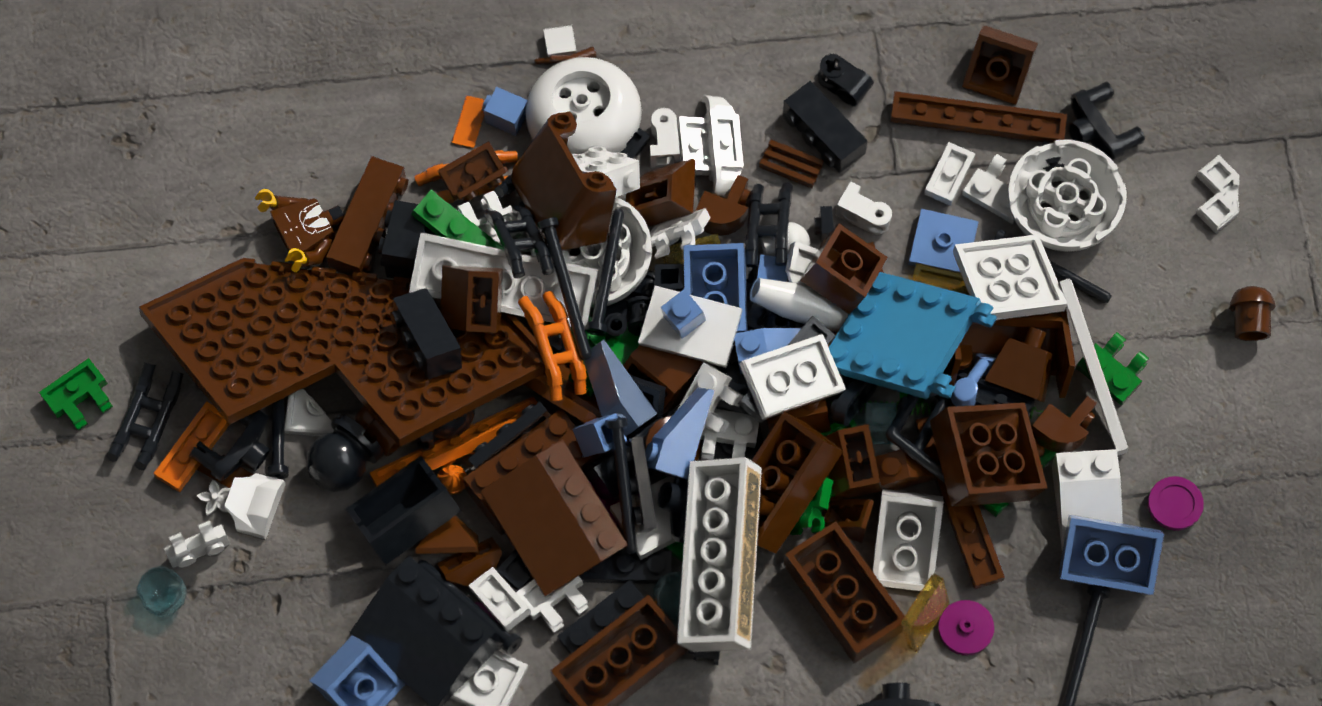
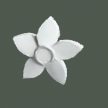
M212 480L209 485L210 493L202 492L197 495L201 501L208 502L205 508L207 516L212 514L217 507L222 512H228L224 505L230 488H222L220 490L219 485Z

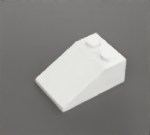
M1117 449L1056 453L1051 466L1063 551L1069 515L1123 524L1121 477Z
M882 489L872 572L883 587L924 592L933 591L943 496Z

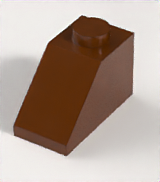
M936 446L926 447L924 452L938 463L939 457ZM901 449L875 457L881 486L885 489L898 491L938 479Z

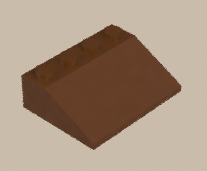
M563 439L480 491L544 597L628 545Z

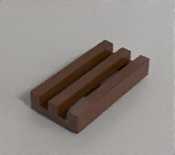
M770 139L768 148L760 160L759 168L813 189L824 165V160ZM769 159L785 164L787 167H790L792 169H798L812 176L811 178L807 177L805 175H802L800 173H797L795 171L772 163L769 161Z

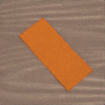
M466 95L452 143L474 148L484 118L482 105L485 99Z

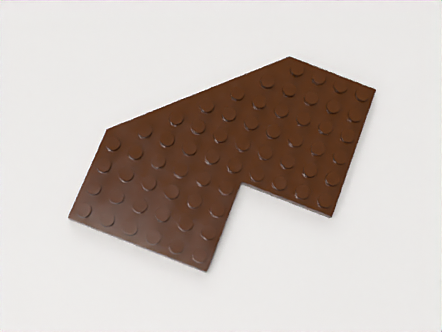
M241 258L139 306L141 317L229 425L336 372L401 447L544 374L546 370L535 337L513 314L501 312V328L497 333L470 332L450 328L461 348L462 369L428 380L423 370L416 368L412 356L413 352L411 348H405L401 337L400 328H394L390 312L394 311L393 298L410 293L409 289L412 278L394 276L393 280L379 279L377 274L354 271L353 275L337 273L336 269L315 266L312 267V270L300 269L298 272H294L291 270L293 265L291 263L272 261L271 265L255 263V259ZM432 297L440 310L441 299Z

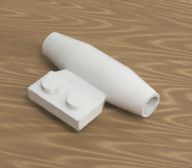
M794 242L790 245L785 270L789 282L757 278L751 288L750 300L783 318L805 324L814 316L831 332L838 333L849 314L800 281L818 249Z

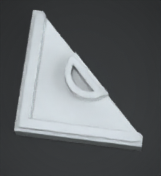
M304 389L288 396L285 434L322 436L323 434L334 432L330 424L332 421Z

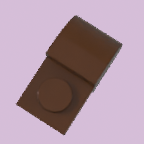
M737 175L727 199L704 191L695 210L698 211L706 208L710 220L705 225L704 232L717 236L729 235L738 231L746 223L748 216V207L746 205L751 192L748 190V178Z
M1087 396L1070 418L1052 404H1049L1032 425L1033 435L1036 437L1038 444L1057 453L1070 452L1079 448L1089 434L1086 429L1096 417L1092 412L1097 402Z

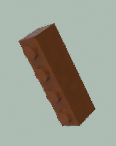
M371 156L326 256L329 268L336 269V271L347 275H353L354 271L365 273L372 269L375 261L374 251L377 245H379L381 237L386 236L385 218L387 211L393 209L394 201L398 199L399 195L403 196L408 186V179H406L403 166Z

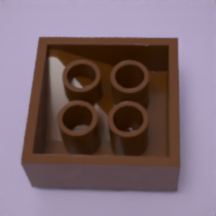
M1025 402L946 407L930 420L951 507L1030 501L1047 489Z

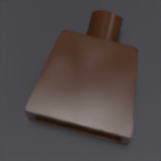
M1029 326L1023 343L1009 338L988 372L985 381L1044 403L1054 359L1053 354L1041 349L1046 332Z

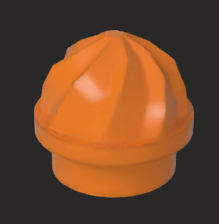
M449 465L443 467L437 477L450 494H457L465 488L463 478L467 474L462 467Z

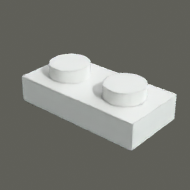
M949 142L924 194L951 206L975 158V153Z
M494 567L468 585L472 593L507 632L531 614L530 608Z

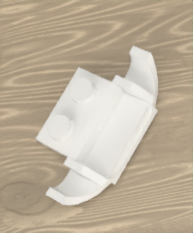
M704 95L702 103L706 104L707 114L704 118L679 117L677 120L680 162L691 158L696 160L695 175H708L709 181H713L712 194L727 199L737 175L741 174L743 168L739 116L734 113L731 105L722 97Z

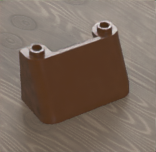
M570 111L557 113L548 118L513 167L511 176L512 184L525 207L530 210L536 226L542 220L557 217L559 226L556 228L562 250L606 242L617 191L611 179L604 173L599 171L582 173L567 147L568 137L572 136L577 128L576 120ZM544 231L540 232L543 239L547 243Z

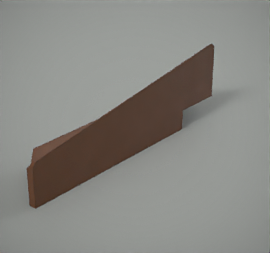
M565 364L558 365L562 374V400H550L546 373L523 384L584 423L602 417L595 394L591 398L586 394L575 395L574 384L568 380L571 370Z

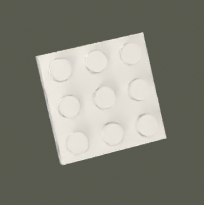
M1039 235L956 244L954 246L953 254L969 295L980 298L981 303L992 305L993 310L990 314L996 315V320L1065 311L1067 306L1066 299Z

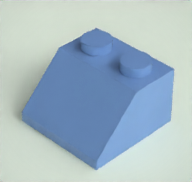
M353 635L309 680L333 706H386L405 686L370 645Z

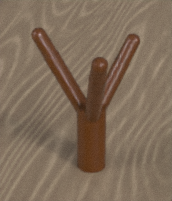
M589 47L571 55H551L548 58H537L534 62L535 64H551L580 57L595 58L597 55L594 47Z

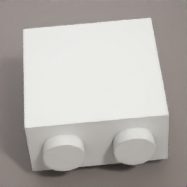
M591 147L588 149V152L572 154L582 173L599 171L611 179L617 189L615 198L640 189L639 160L629 158L625 153L608 152L604 147Z

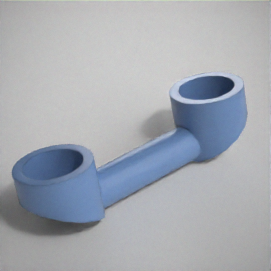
M982 353L976 354L974 366L968 376L961 378L954 385L956 389L952 394L951 401L955 406L975 405L978 391L977 382L982 376H987L997 358Z

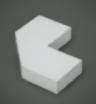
M1220 155L1197 173V177L1215 195L1199 207L1196 214L1215 233H1218L1229 224L1239 213V174Z

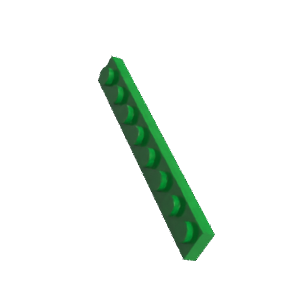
M432 190L427 193L411 213L413 217L437 236L504 250L503 246ZM589 316L588 322L592 321V317ZM586 332L590 349L602 340L606 342L612 337L607 332L604 336H596Z

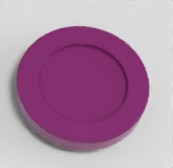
M1171 476L1158 481L1148 497V509L1154 521L1163 528L1173 531L1185 530L1193 526L1199 520L1204 508V500L1199 488L1193 482L1183 477Z
M960 600L950 604L943 611L938 624V633L942 643L950 651L963 656H971L982 652L990 644L994 635V621L990 612L983 605L971 600Z

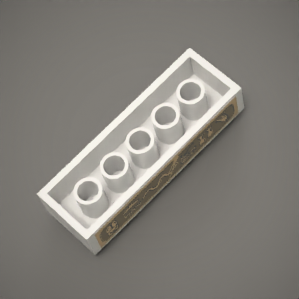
M746 457L690 461L677 644L693 652L751 650L762 468Z

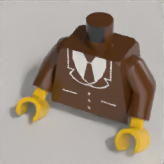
M268 189L260 190L255 196L256 200H262L257 208L260 212H266L269 207L272 209L270 214L273 224L288 251L284 261L294 262L291 270L298 272L301 267L322 264L335 238L332 227L342 223L344 218L340 206L337 205L323 212L317 199L276 196Z

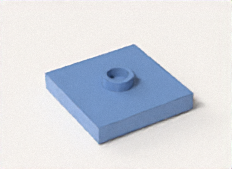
M921 209L908 265L962 277L953 254V249L956 244L974 242L979 221Z

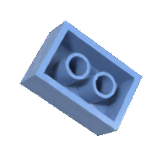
M744 243L683 245L684 289L689 295L742 308L743 312L736 333L748 331Z
M1069 515L1058 575L1060 579L1153 595L1164 533L1156 529Z

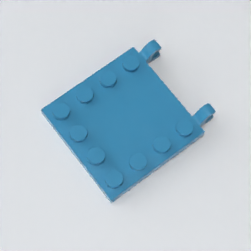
M879 272L866 297L846 318L830 344L829 350L840 375L927 399L931 392L945 398H950L956 388L953 385H949L952 378L949 375L942 374L972 322L992 327L997 316L990 314L993 306L981 303L980 298Z

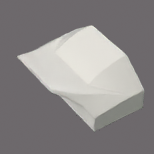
M257 473L250 477L234 478L224 508L234 519L237 532L266 540L285 487L284 480Z

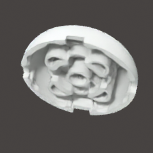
M589 57L568 59L546 70L534 83L526 104V122L532 139L535 138L551 115L569 111L572 113L576 120L577 128L576 132L568 137L567 147L571 154L588 152V149L591 147H604L606 151L612 153L621 152L627 147L626 143L632 138L634 133H637L642 116L638 91L626 73L607 61ZM593 89H599L597 92L592 93ZM565 95L569 98L563 99L561 96ZM603 109L604 112L596 117L595 110Z
M1054 140V143L1032 148L1014 167L1008 186L1009 208L1018 227L1026 236L1039 235L1044 247L1057 251H1080L1102 242L1115 230L1126 206V186L1123 184L1116 164L1098 148L1075 140ZM1061 157L1058 164H1065L1064 167H1054L1048 172L1043 169L1050 166L1047 164L1046 159ZM1026 170L1031 175L1021 192L1019 179L1022 172ZM1056 181L1063 182L1057 188L1053 187L1051 184L1052 182ZM1085 191L1088 194L1089 199H1080L1079 192ZM1020 192L1028 196V200L1022 208L1020 206ZM1048 203L1051 207L1042 208L1040 204ZM1068 215L1077 216L1078 221H1071Z
M618 197L614 201L612 214L617 208L622 209L624 212L617 256L621 259L615 261L607 306L623 300L635 291L645 278L652 258L651 236L645 220L632 205ZM608 235L604 243L579 247L581 252L576 257L570 256L571 249L562 250L565 263L598 269L591 308L595 307Z

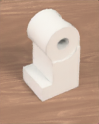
M668 108L657 109L651 118V132L657 141V145H650L651 168L666 167L680 162L676 115Z
M850 181L837 204L835 215L872 234L877 235L886 232L892 217L890 207L886 203L873 202L860 195L861 186Z

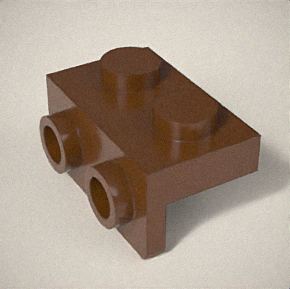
M488 141L437 171L454 201L462 198L465 203L479 195L477 189L487 184L489 188H492L504 181L503 174L507 173L508 169L502 165L491 143Z

